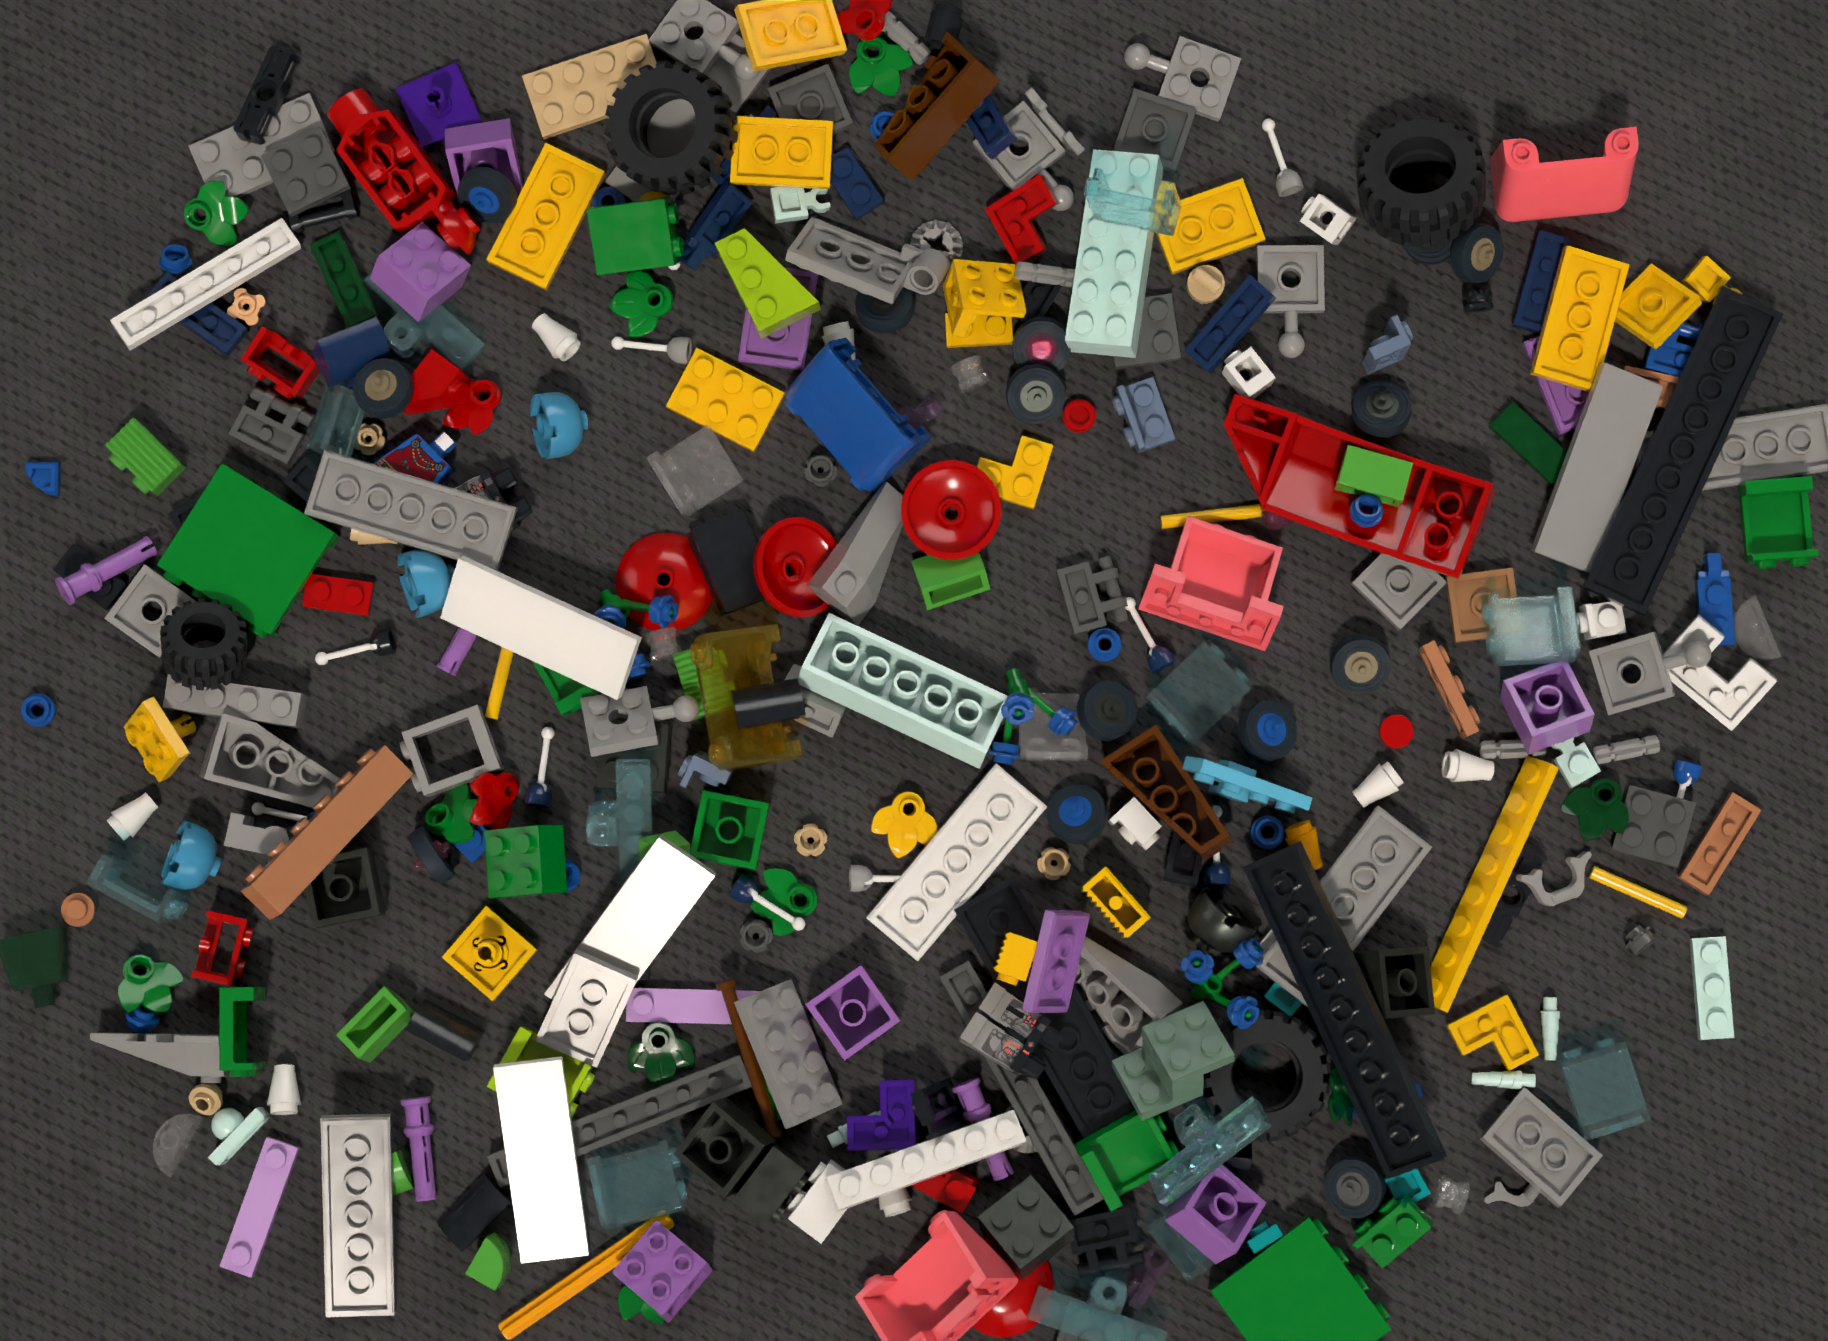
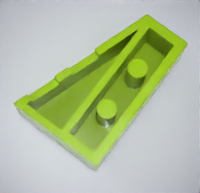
M745 228L715 242L717 252L761 339L821 310L819 301Z

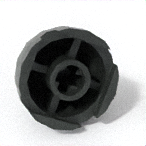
M1205 887L1200 892L1189 910V926L1195 934L1193 941L1205 951H1209L1212 948L1217 952H1232L1240 942L1248 941L1256 932V930H1253L1255 925L1242 909L1236 904L1233 908L1220 900L1224 895L1210 887Z

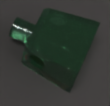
M54 927L1 939L0 958L14 992L31 990L35 1009L56 1005L52 985L68 982L66 927Z

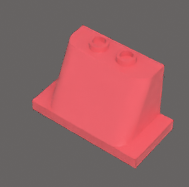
M1187 516L1170 568L1158 564L1154 565L1138 609L1265 651L1284 607L1268 601L1283 547L1258 540L1251 535H1243L1225 529L1218 524H1210Z

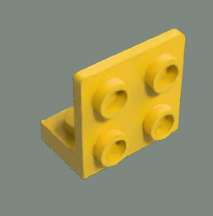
M953 259L943 283L953 336H965L970 323L975 322L976 314L1016 318L1025 317L1026 307L1021 283L1014 276L1015 264Z

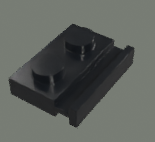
M950 1077L910 1094L913 1100L912 1108L915 1115L920 1119L922 1126L927 1125L929 1135L926 1136L927 1141L967 1124L966 1120L960 1119L958 1111L962 1108L957 1094L953 1093L951 1089L954 1086Z

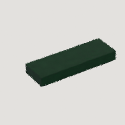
M337 231L309 244L346 327L350 328L375 317L380 320L341 232Z
M1512 402L1489 428L1554 488L1567 452L1522 409Z

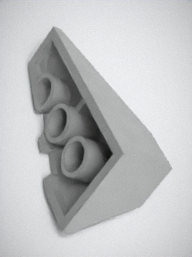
M884 482L807 584L809 589L846 621L857 626L877 600L903 526L901 517L903 495L888 482Z
M223 713L209 741L199 777L312 808L324 795L328 794L331 797L338 790L335 783L340 779L256 722Z
M1085 936L1074 984H1079L1088 997V1000L1084 1002L1088 1010L1092 1011L1095 1009L1106 1025L1102 1028V1031L1107 1039L1126 1055L1142 1048L1143 1026L1176 1013L1182 1002L1159 980Z
M90 1033V1040L189 1076H201V1083H221V1077L230 1076V1070L219 1071V1035Z

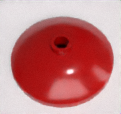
M956 460L940 461L923 468L909 482L902 498L901 517L909 539L922 552L941 560H961L977 554L991 542L1001 520V500L992 480L976 466ZM948 509H955L958 512V516L950 520L945 516V513Z
M792 517L783 519L771 525L757 543L754 553V575L757 585L768 603L785 615L797 618L810 617L820 614L830 607L807 587V584L837 545L833 536L823 526L807 518ZM786 566H787V567L789 568V570H790V575H789V576L787 575L786 570H785V567H786Z
M657 533L647 536L628 549L618 566L616 592L621 599L650 605L656 596L670 595L678 605L677 619L674 622H669V626L666 628L660 627L658 623L651 622L649 612L631 609L628 616L646 629L656 632L683 630L696 623L707 612L712 603V594L690 542L685 536L674 533ZM662 574L670 576V582L666 586L658 584V578Z
M987 1237L982 1238L1007 1263ZM1044 1262L1023 1280L1013 1270L1018 1278L1017 1285L972 1327L983 1334L993 1337H1012L1033 1328L1046 1314L1053 1296V1276L1048 1262Z

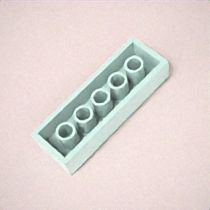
M1093 149L1065 342L1068 348H1071V352L1136 358L1163 174V166L1159 155Z
M831 613L828 614L798 677L799 685L980 769L1004 718L1001 713V707L1008 697Z

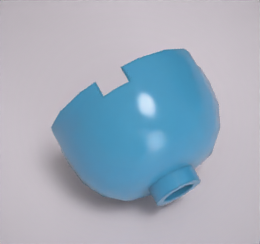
M560 392L533 395L530 405V417L537 416V430L532 428L540 456L552 459L571 454L581 443L583 430L588 429L586 412L584 410L580 411L578 404L569 395Z
M422 549L399 554L397 565L398 567L404 565L405 570L404 575L399 576L409 608L411 611L417 610L415 617H423L441 610L444 607L454 574L453 566L451 564L446 565L438 554Z
M184 820L176 834L182 835L180 840L177 839L174 845L171 843L161 873L163 878L161 884L175 889L189 890L204 884L209 875L215 877L221 864V858L216 856L217 844L214 836L207 829Z

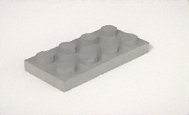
M310 93L281 106L278 115L272 117L263 137L266 142L262 145L240 140L233 129L234 126L188 146L204 183L223 181L226 196L237 198L274 183L261 155L312 130L321 127L334 154L337 155Z
M792 979L734 1002L785 1129L843 1105Z

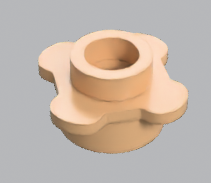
M239 288L234 292L235 299L232 306L227 309V314L234 319L239 318L245 321L249 326L256 325L259 321L258 317L261 314V309L266 304L265 298L260 294H249L246 289ZM245 304H248V305H249V309L245 310V309L243 308L244 305H245Z

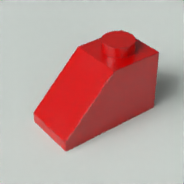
M431 349L411 375L414 394L410 404L403 410V413L409 416L450 408L466 394L472 380L459 368Z

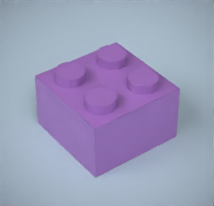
M421 222L377 257L370 279L416 321L420 322L462 288L471 265L427 225Z
M1566 658L1503 681L1500 700L1528 754L1590 732L1595 714Z
M862 965L805 1004L844 1061L900 1022V1019Z
M1214 1159L1195 1170L1165 1218V1221L1211 1261L1217 1264L1237 1253L1266 1202L1218 1160Z

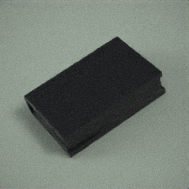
M745 510L690 529L691 532L686 534L721 617L766 600L757 585L754 575V553L758 540Z

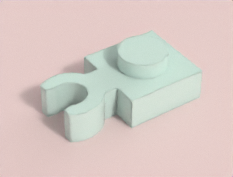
M770 188L775 224L808 219V209L818 213L829 211L830 203H819L816 200V196L827 194L828 189H812L811 192L805 193L804 188Z
M1574 738L1551 746L1554 749H1558L1561 753L1560 756L1553 760L1569 788H1573L1601 772L1586 744L1583 742L1575 746L1573 743Z

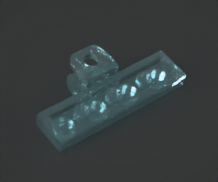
M371 274L365 279V283L398 312L386 324L383 331L388 346L401 358L412 356L428 339L463 371L485 349V344L442 305L418 322L370 279ZM402 335H405V336H406V337L403 338V339H399V338H398L399 336H402Z
M616 759L617 801H597L590 804L588 809L589 816L586 819L587 842L595 846H618L619 842L620 887H622L639 863V838L653 835L650 759Z
M1251 1096L1220 1121L1210 1114L1206 1116L1204 1110L1196 1104H1191L1174 1118V1128L1180 1142L1186 1147L1148 1176L1158 1202L1167 1207L1269 1129L1271 1124L1260 1101ZM1193 1116V1123L1186 1127V1121L1189 1117Z
M1106 1275L1095 1278L1086 1302L1038 1285L1027 1316L1029 1320L1088 1341H1166L1168 1331L1121 1315L1127 1298V1287L1123 1281ZM1113 1287L1115 1290L1113 1296L1104 1297V1289Z

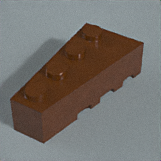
M948 32L945 33L941 40L944 46L938 56L931 55L924 66L928 69V72L919 85L913 84L907 93V105L903 110L895 112L874 145L876 150L890 164L912 181L926 168L930 160L947 144L950 137L969 119L971 113L1000 81L972 52Z
M1154 725L1099 761L1110 774L1205 861L1234 842L1189 773L1182 769L1183 764L1157 725Z

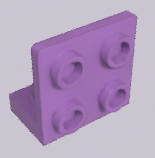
M655 1221L616 1266L613 1274L650 1305L661 1318L669 1323L713 1270L703 1258L660 1222Z

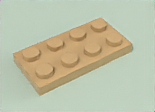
M647 34L522 75L543 139L609 118L605 115L607 106L614 105L616 98L612 95L616 88L622 90L626 86L624 79L631 73L637 77L640 75L639 68L647 64L656 68L657 63Z

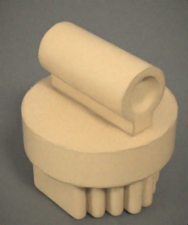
M1201 265L1192 270L1187 279L1186 286L1193 300L1200 304H1208L1216 301L1221 296L1225 281L1222 273L1216 267Z

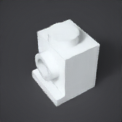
M1318 194L1316 198L1312 196L1302 208L1301 213L1304 216L1300 222L1331 244L1338 245L1357 218L1326 196ZM1330 212L1333 215V220L1330 224L1326 225L1323 223L1322 217L1325 213Z
M1252 347L1243 353L1238 349L1224 360L1226 365L1222 374L1238 395L1255 399L1271 387L1276 378ZM1240 372H1248L1250 380L1245 381Z
M1135 797L1108 820L1112 826L1116 822L1122 826L1118 832L1129 844L1132 845L1136 841L1145 850L1160 838L1156 831L1162 826Z

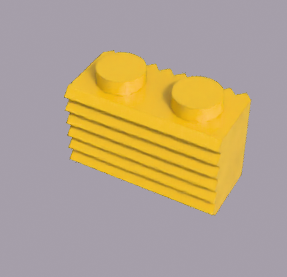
M1106 866L1081 887V892H1086L1085 897H1090V902H1094V907L1099 908V912L1104 913L1103 917L1108 918V923H1112V928H1117V933H1121V938L1130 937L1151 918Z
M1009 932L1004 935L1006 940L1002 941L1004 946L1000 947L1001 953L997 954L999 959L995 961L997 965L993 968L995 972H998V980L1017 986L1018 980L1026 982L1038 942Z

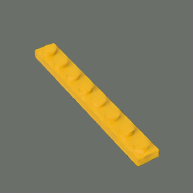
M1528 756L1521 767L1430 967L1436 1009L1448 1013L1558 772L1559 768L1552 763Z

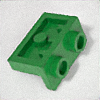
M1406 1193L1397 1200L1394 1197L1388 1199L1379 1208L1380 1215L1374 1220H1371L1369 1217L1366 1218L1354 1230L1356 1236L1352 1246L1356 1250L1362 1246L1382 1269L1430 1230L1434 1224Z

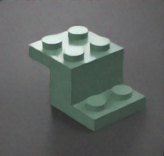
M1202 1001L1143 1026L1142 1048L1112 1060V1068L1141 1121H1144L1202 1096L1204 1074L1234 1062L1235 1054L1206 1004Z

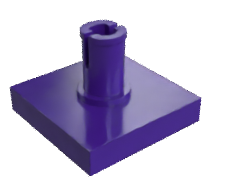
M457 63L396 88L416 137L424 150L444 142L445 129L483 123Z

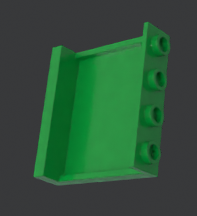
M221 464L157 566L165 570L163 577L180 587L182 582H185L194 589L190 594L198 599L205 598V602L215 599L219 600L222 606L226 603L231 605L233 612L238 611L243 619L250 622L247 629L263 639L267 634L276 638L278 633L275 631L329 546L334 548L340 536L226 465Z
M1304 1216L1302 1218L1303 1221L1224 1280L1221 1282L1217 1281L1208 1288L1246 1341H1377L1392 1330L1386 1322L1391 1317L1379 1301L1374 1305L1366 1295L1370 1291L1369 1287L1359 1274L1353 1277L1345 1267L1349 1260L1338 1246L1332 1249L1325 1237L1329 1233L1318 1218L1312 1221L1308 1216Z

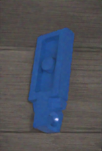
M1708 553L1703 555L1704 571L1697 572V580L1695 581L1697 615L1699 614L1725 636L1718 646L1735 645L1731 578H1729L1728 570H1722L1721 553Z

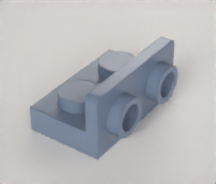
M1398 315L1390 317L1383 332L1384 336L1370 343L1372 347L1367 350L1362 362L1367 375L1404 359L1411 346L1410 340L1413 339L1411 330L1406 321H1400Z
M1153 377L1125 387L1124 385L1116 387V396L1112 397V402L1117 415H1123L1127 427L1123 428V432L1129 447L1135 446L1136 452L1140 453L1175 441L1173 430Z
M699 750L693 756L688 755L685 758L678 772V776L683 778L680 786L687 788L691 784L696 772L701 773L699 779L717 787L720 783L726 784L730 780L735 767Z

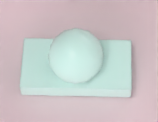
M258 1107L244 1120L241 1113L236 1109L224 1108L218 1111L212 1118L211 1127L214 1135L223 1142L208 1158L216 1166L226 1164L268 1121L270 1114L263 1107Z

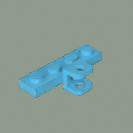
M1186 756L1182 769L1195 773L1194 780L1210 784L1208 792L1245 803L1248 802V799L1267 804L1268 800L1276 802L1275 809L1294 814L1295 809L1309 811L1312 797L1256 778L1257 771L1227 760L1218 759L1217 763L1206 759ZM1214 780L1219 782L1218 786L1213 785Z

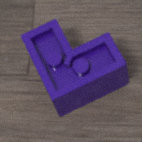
M916 1080L880 1081L881 1115L847 1116L848 1151L903 1150L919 1144L918 1117L913 1111V1100L910 1095L917 1091Z

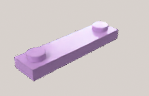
M633 988L626 1003V1022L660 1021L665 1023L732 1024L722 992L717 990ZM735 990L738 1000L760 992Z
M269 1136L266 1137L219 1267L250 1278L254 1277L300 1147Z

